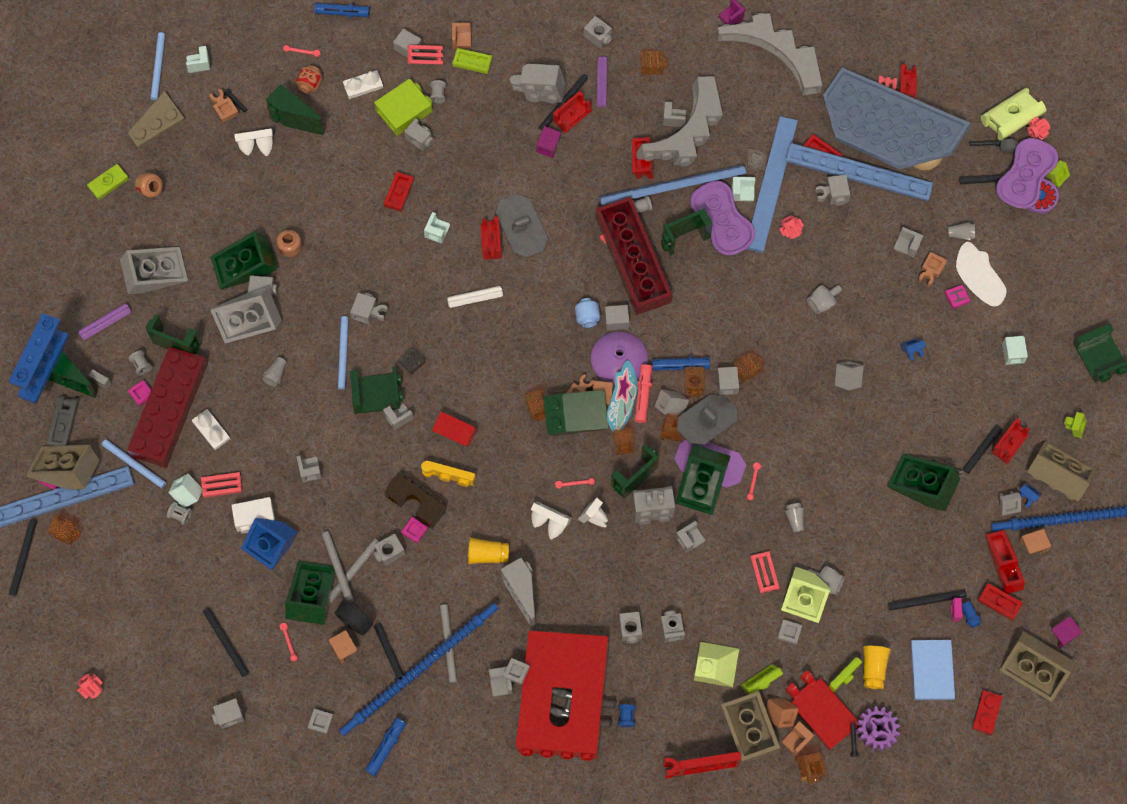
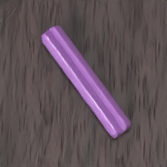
M600 56L597 63V107H606L607 57Z
M124 303L78 331L79 335L83 340H86L130 314L129 306Z

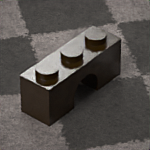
M398 474L384 491L385 497L399 507H402L406 501L411 499L419 501L421 506L416 512V518L433 529L446 512L445 503L438 497H435V499L431 497L424 487L420 486L418 488L408 476L404 475L403 477Z

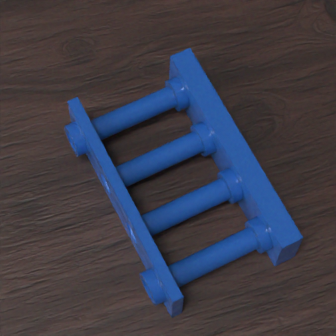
M42 313L8 381L10 384L21 387L17 394L19 398L37 404L69 339L68 333L57 330L61 322L60 319Z

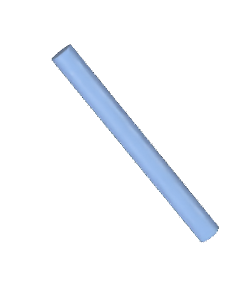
M162 32L158 33L151 100H157L165 42V33Z
M347 316L341 317L338 389L346 388Z
M105 439L102 442L103 447L157 486L163 488L166 485L164 480L110 441Z

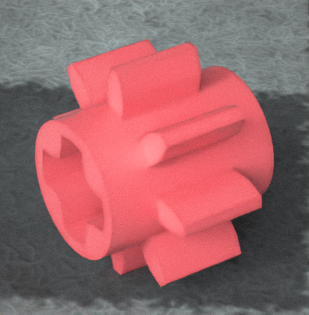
M1038 116L1030 120L1029 127H1027L1029 136L1035 139L1038 137L1039 140L1046 138L1050 130L1048 121L1045 118L1039 120Z
M788 216L781 221L782 227L779 229L783 236L786 235L787 238L794 239L801 235V227L804 225L800 218Z
M86 674L79 680L78 685L80 688L77 691L85 699L88 697L93 699L101 693L102 687L100 685L103 682L95 674L92 676Z

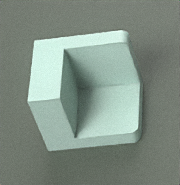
M206 46L199 47L200 54L186 57V66L189 73L210 70Z
M733 177L732 192L734 201H754L755 177Z
M432 212L424 229L425 238L442 244L450 224L437 219L436 213Z
M1024 336L1005 337L1002 343L1005 364L1025 363L1028 356Z
M187 473L173 482L168 493L183 508H186L198 501L203 490Z

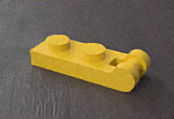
M424 461L421 464L422 474L425 477L435 475L445 482L453 480L463 487L474 486L476 480L475 473L431 461Z

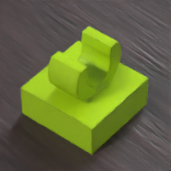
M1061 160L1046 175L1056 187H1060L1070 176L1066 162Z
M1076 412L1075 419L1066 417L1064 425H1066L1065 428L1072 430L1074 437L1081 439L1087 421L1084 413Z

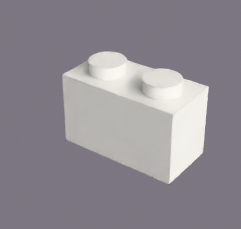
M270 497L232 505L237 532L248 533L255 518L275 520Z

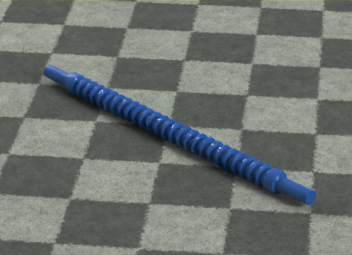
M1119 506L1118 509L1116 507L1112 509L1108 507L1107 510L1102 508L1101 511L1099 509L1096 511L1092 509L1091 512L1086 510L1085 513L1083 511H1080V513L1075 511L1074 514L1069 512L1068 515L1067 513L1063 515L1059 513L1058 516L1056 514L1052 516L1048 514L1047 517L1042 515L1041 518L1039 516H1036V518L1031 516L1030 519L1026 517L1024 520L1023 518H1020V520L1013 518L1006 522L991 523V530L1011 529L1015 531L1019 530V528L1023 530L1024 527L1029 529L1030 526L1032 528H1035V526L1040 528L1041 525L1046 527V524L1048 526L1052 524L1056 526L1057 523L1062 525L1063 522L1067 525L1068 522L1073 524L1074 521L1076 523L1081 521L1083 523L1085 520L1089 522L1090 519L1092 521H1095V519L1100 521L1101 518L1106 520L1107 517L1108 519H1112V517L1116 519L1117 516L1120 518L1125 516L1127 518V506L1123 508Z
M493 603L481 614L473 616L472 621H468V625L464 624V628H459V632L455 631L454 636L450 635L451 638L446 639V643L442 642L441 647L437 646L438 649H433L432 654L428 653L429 656L427 658L424 657V661L420 660V664H415L414 669L410 668V672L406 671V675L401 676L402 679H397V683L393 682L392 687L388 686L389 689L387 691L384 690L383 694L380 693L379 698L375 697V701H370V705L366 704L365 709L361 708V712H356L354 718L339 729L340 733L345 736L358 724H363L366 721L365 718H370L369 715L371 713L374 715L375 710L379 711V707H383V703H388V699L392 700L393 695L397 696L396 693L401 692V688L405 689V685H410V681L414 682L415 677L419 678V674H423V670L427 671L428 666L432 667L433 662L437 663V659L441 660V656H445V652H450V648L454 649L455 644L459 645L458 642L463 641L464 637L467 638V634H472V630L476 631L477 626L481 627L484 621L499 609L497 605Z

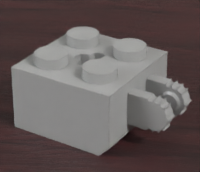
M526 64L522 68L521 75H513L509 79L513 90L524 92L526 99L530 102L544 101L551 104L563 102L566 82L559 65Z
M672 486L639 491L633 490L632 506L634 521L639 522L641 525L649 524L652 520H659V522L670 521V518L674 517L675 511Z

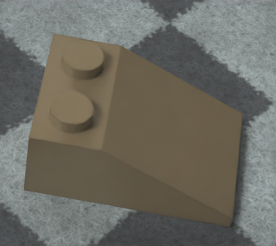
M90 445L42 446L26 476L68 490L85 489L100 460Z

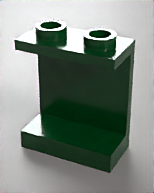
M705 208L664 226L661 245L665 252L668 251L670 256L673 255L675 238L695 229H698L703 241L711 238L713 223Z
M157 314L147 323L146 329L152 343L165 349L172 347L196 355L202 344L197 331L189 328L183 341L162 333L164 327Z
M1111 323L1077 337L1073 343L1094 383L1098 381L1103 383L1111 379V376L1116 373L1122 375L1127 372V361L1124 360L1111 337L1114 331Z
M396 366L392 367L393 374L359 377L358 370L350 371L354 414L383 411L388 406L392 410L400 409V402H403L402 390H398V385H401L402 382L401 373H397Z
M646 444L642 446L641 459L646 464L629 480L618 470L611 475V487L623 499L657 469L659 457L654 448H649Z

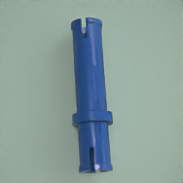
M316 2L314 12L315 14L348 16L349 18H353V16L369 18L370 6H354L352 3L340 5Z
M692 356L679 359H652V371L710 369L709 357L692 358Z
M395 718L388 732H385L383 735L382 743L365 768L366 772L376 777L394 744L398 743V738L407 725L404 721Z

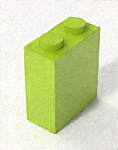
M409 78L375 101L374 105L377 113L395 135L398 136L409 127L415 118L420 121L432 113L433 103L427 95L424 96L422 94L420 86L416 82L413 83Z

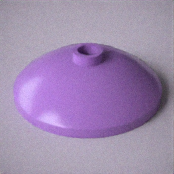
M623 331L605 334L595 343L591 352V364L594 372L603 381L613 382V385H615V374L621 372L625 361L631 362L637 379L640 377V365H647L648 363L647 350L642 341L633 334ZM617 352H622L623 355H622V356H618L616 353H617Z

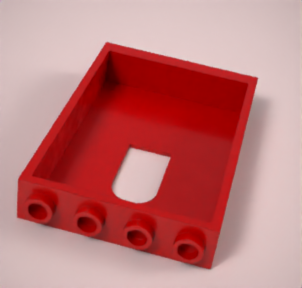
M541 631L528 632L525 664L530 665V669L522 686L516 740L518 753L523 756L541 754L540 756L545 758H552L553 755L561 756L562 759L581 757V760L592 761L593 758L598 759L609 651L608 636ZM553 687L572 689L569 721L562 727H556L550 722Z

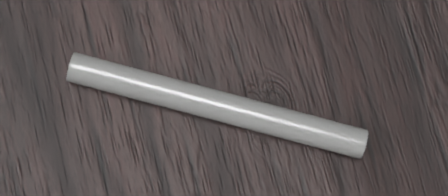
M329 531L323 532L322 537L345 600L351 603L354 599Z
M374 538L346 572L347 582L352 579L375 551L374 545L379 542L377 539ZM339 582L332 589L330 603L342 591Z
M444 604L440 605L444 643H446V639L451 638L448 605ZM450 648V652H446L449 683H456L453 648Z

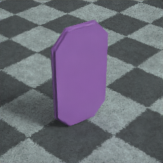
M687 440L680 442L674 458L681 472H685L692 447L696 445L689 444ZM710 442L705 445H698L731 456L722 484L723 487L728 488L741 482L746 464L740 453Z

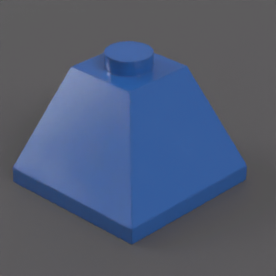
M255 518L241 549L273 570L292 546L298 532L282 521Z

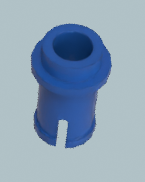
M969 601L962 604V612L968 621L966 624L970 625L971 628L980 625L981 616L977 615L972 602Z

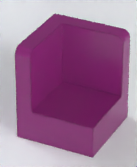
M730 0V6L721 12L718 18L724 24L736 25L744 20L745 9L737 0Z
M544 126L536 144V152L554 158L561 132Z
M1071 616L1051 630L1060 642L1058 645L1059 649L1079 637L1082 633Z

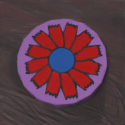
M1043 178L1040 187V197L1037 203L1027 209L1039 214L1050 212L1056 206L1059 199L1056 186L1051 181Z

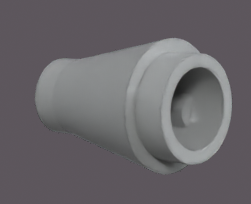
M967 222L948 226L949 237L965 240L975 238V224Z
M277 357L263 373V381L270 386L279 384L287 362L283 358Z
M801 503L787 505L785 513L793 533L804 531V507L801 506Z

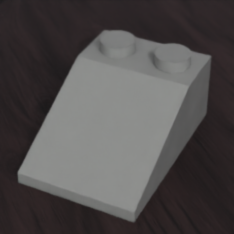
M180 247L127 250L120 259L128 294L145 293L188 282Z
M268 287L248 292L211 308V313L224 343L275 330L282 321Z
M519 558L501 569V579L530 627L533 628L535 627L533 575L531 573L533 570L527 561L524 562L522 558Z

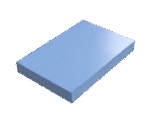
M911 640L914 700H954L951 640Z

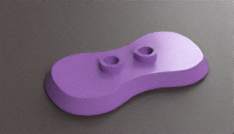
M1035 138L1021 141L1016 147L1012 168L997 183L998 196L1007 204L1017 208L1026 209L1036 204L1040 197V187L1043 178L1057 165L1058 153L1056 149L1047 142Z
M711 181L694 191L690 202L692 210L696 212L705 208L713 223L711 238L716 250L724 255H733L745 250L752 244L755 238L754 227L736 209L733 192L726 183Z

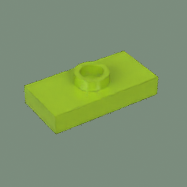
M457 48L452 64L453 67L488 74L492 55Z
M116 164L87 184L95 197L100 200L129 180V178L120 166Z
M855 657L830 683L829 688L833 693L843 683L847 685L855 677L853 673L862 663L858 657Z
M771 664L741 684L740 687L749 695L760 689L767 688L770 682L783 673L779 667Z

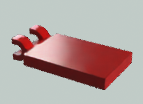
M807 670L800 677L807 685L799 692L795 684L791 683L785 691L794 700L791 704L798 708V715L825 746L831 750L851 733L850 724H855V728L858 727L856 725L857 719L821 678L815 681L812 674Z
M740 752L680 762L673 758H664L663 766L664 768H671V770H666L665 774L666 779H671L674 776L739 767L742 759Z

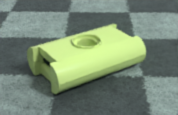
M1024 88L981 115V121L985 127L989 125L998 134L997 139L1002 141L1029 124L1030 120L1046 113V107L1042 101L1038 103L1029 94L1028 88Z

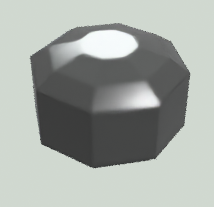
M1014 139L1002 140L999 144L1000 151L1005 154L1014 153L1018 141Z

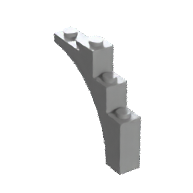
M770 13L753 15L750 23L725 24L717 28L718 41L746 42L759 46L777 56L794 74L802 95L821 93L822 81L814 47L803 46L796 49L792 30L786 31L783 29L774 32Z
M715 76L696 78L692 84L693 103L687 124L668 139L656 143L642 144L636 153L638 160L673 159L674 165L689 166L697 157L695 146H701L707 141L710 136L708 126L717 124L723 116Z

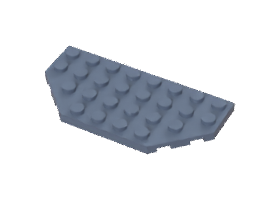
M843 67L823 94L836 141L898 169L951 156L970 128V123Z

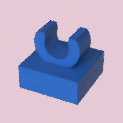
M915 338L900 344L902 351L907 353L910 360H914L913 354L916 351L920 357L924 356L921 350L926 347L924 340Z
M1025 483L1019 490L1021 492V499L1022 497H1027L1028 499L1026 507H1029L1032 502L1035 503L1042 495L1028 483Z

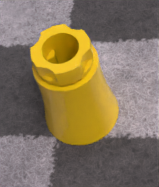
M469 538L468 565L477 563H508V543L501 544V542Z
M863 646L864 687L870 689L884 688L890 648Z

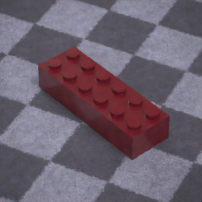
M628 197L596 208L595 218L635 314L639 315L671 303L672 293L632 198Z
M168 347L127 449L132 458L164 468L168 467L207 368L205 357Z

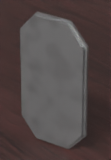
M519 194L500 200L496 215L499 217L500 224L513 252L527 258L544 251L548 238L531 200Z
M710 394L678 417L677 431L689 444L705 445L737 422L738 409L725 396Z

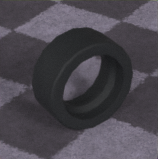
M346 600L335 611V615L346 626L362 636L373 625V621L362 610Z

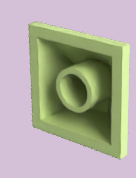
M795 567L781 610L819 623L831 588L815 573Z
M700 642L694 681L733 688L739 649Z

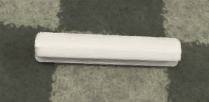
M501 286L450 296L447 298L449 307L452 308L502 297L503 291Z

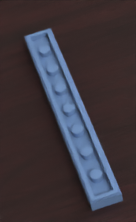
M782 116L779 118L752 220L755 238L752 244L746 248L748 250L764 252L787 164L785 162L790 143L793 141L798 120Z
M793 143L789 145L785 162L834 176L846 175L848 180L924 201H929L933 186L932 182Z
M742 165L602 195L598 199L601 205H606L628 197L633 199L746 174V169Z
M127 466L92 477L85 489L68 490L60 487L0 506V528L133 486L134 482L130 468Z

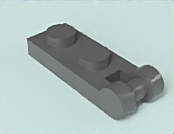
M61 395L58 397L47 446L68 445L80 402L79 398L68 399L66 396ZM69 406V410H65L64 407Z

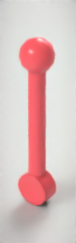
M284 45L283 47L285 52L294 51L311 54L315 57L320 56L319 50L309 51L292 48L289 45Z
M758 462L753 465L754 473L750 491L746 496L748 500L754 499L753 491L758 470L761 468Z
M591 477L588 480L564 483L557 481L555 487L560 489L562 486L594 485L595 479Z
M281 623L280 629L284 632L291 654L290 660L296 661L298 656L294 653L287 632L288 625Z

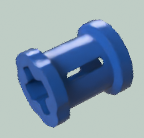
M629 704L618 705L620 710L618 726L635 727L634 710H636V706Z

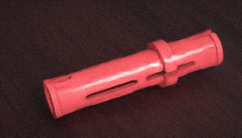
M640 365L634 420L639 423H647L650 388H652L651 374L653 366Z

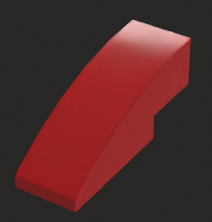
M1005 530L987 534L986 541L1003 591L1010 594L1024 590L1025 580L1018 567V559Z

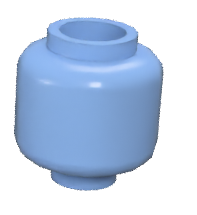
M584 298L575 306L577 323L585 328L597 325L601 316L599 304L596 301Z

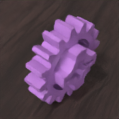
M875 706L872 711L868 708L865 714L862 713L859 716L861 720H858L856 725L860 726V728L856 730V733H861L858 739L865 740V747L870 744L871 750L878 747V750L882 751L884 746L886 749H889L891 744L897 742L894 737L900 735L896 731L900 728V725L895 724L898 718L891 717L892 711L885 713V707L878 711L877 706ZM873 716H878V717H882V718H881V719H876V718L873 717ZM880 738L885 741H876L875 739Z

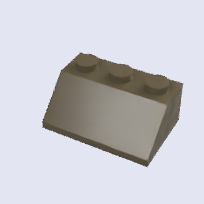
M1045 441L1027 473L1032 478L1045 482L1051 489L1064 493L1067 498L1079 502L1089 486L1096 469Z
M1023 631L1000 671L1052 702L1071 674L1076 662Z
M759 691L721 704L736 748L741 753L742 762L761 759L780 751L779 743Z

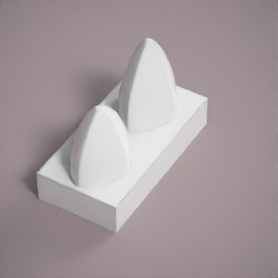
M377 70L369 71L366 74L343 81L349 99L383 88Z
M272 129L235 134V140L244 154L249 155L252 152L254 140H256L260 151L265 156L269 155L273 144Z
M208 409L192 419L193 424L214 450L230 440V437Z
M598 498L593 500L581 513L578 520L582 523L589 521L595 525L607 527V516L600 507L603 502Z
M538 501L534 502L531 508L532 523L535 528L543 525L548 518L550 519L548 524L550 539L559 536L572 519Z

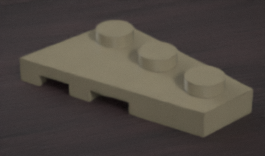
M164 91L128 132V136L136 147L140 149L182 123L185 119Z

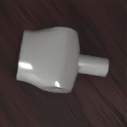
M821 285L807 298L808 305L816 314L832 309L837 304L834 296L842 291L841 287L837 285L828 290L825 286Z
M825 566L820 573L808 569V571L815 573L831 588L829 594H839L845 580L843 575L828 566Z

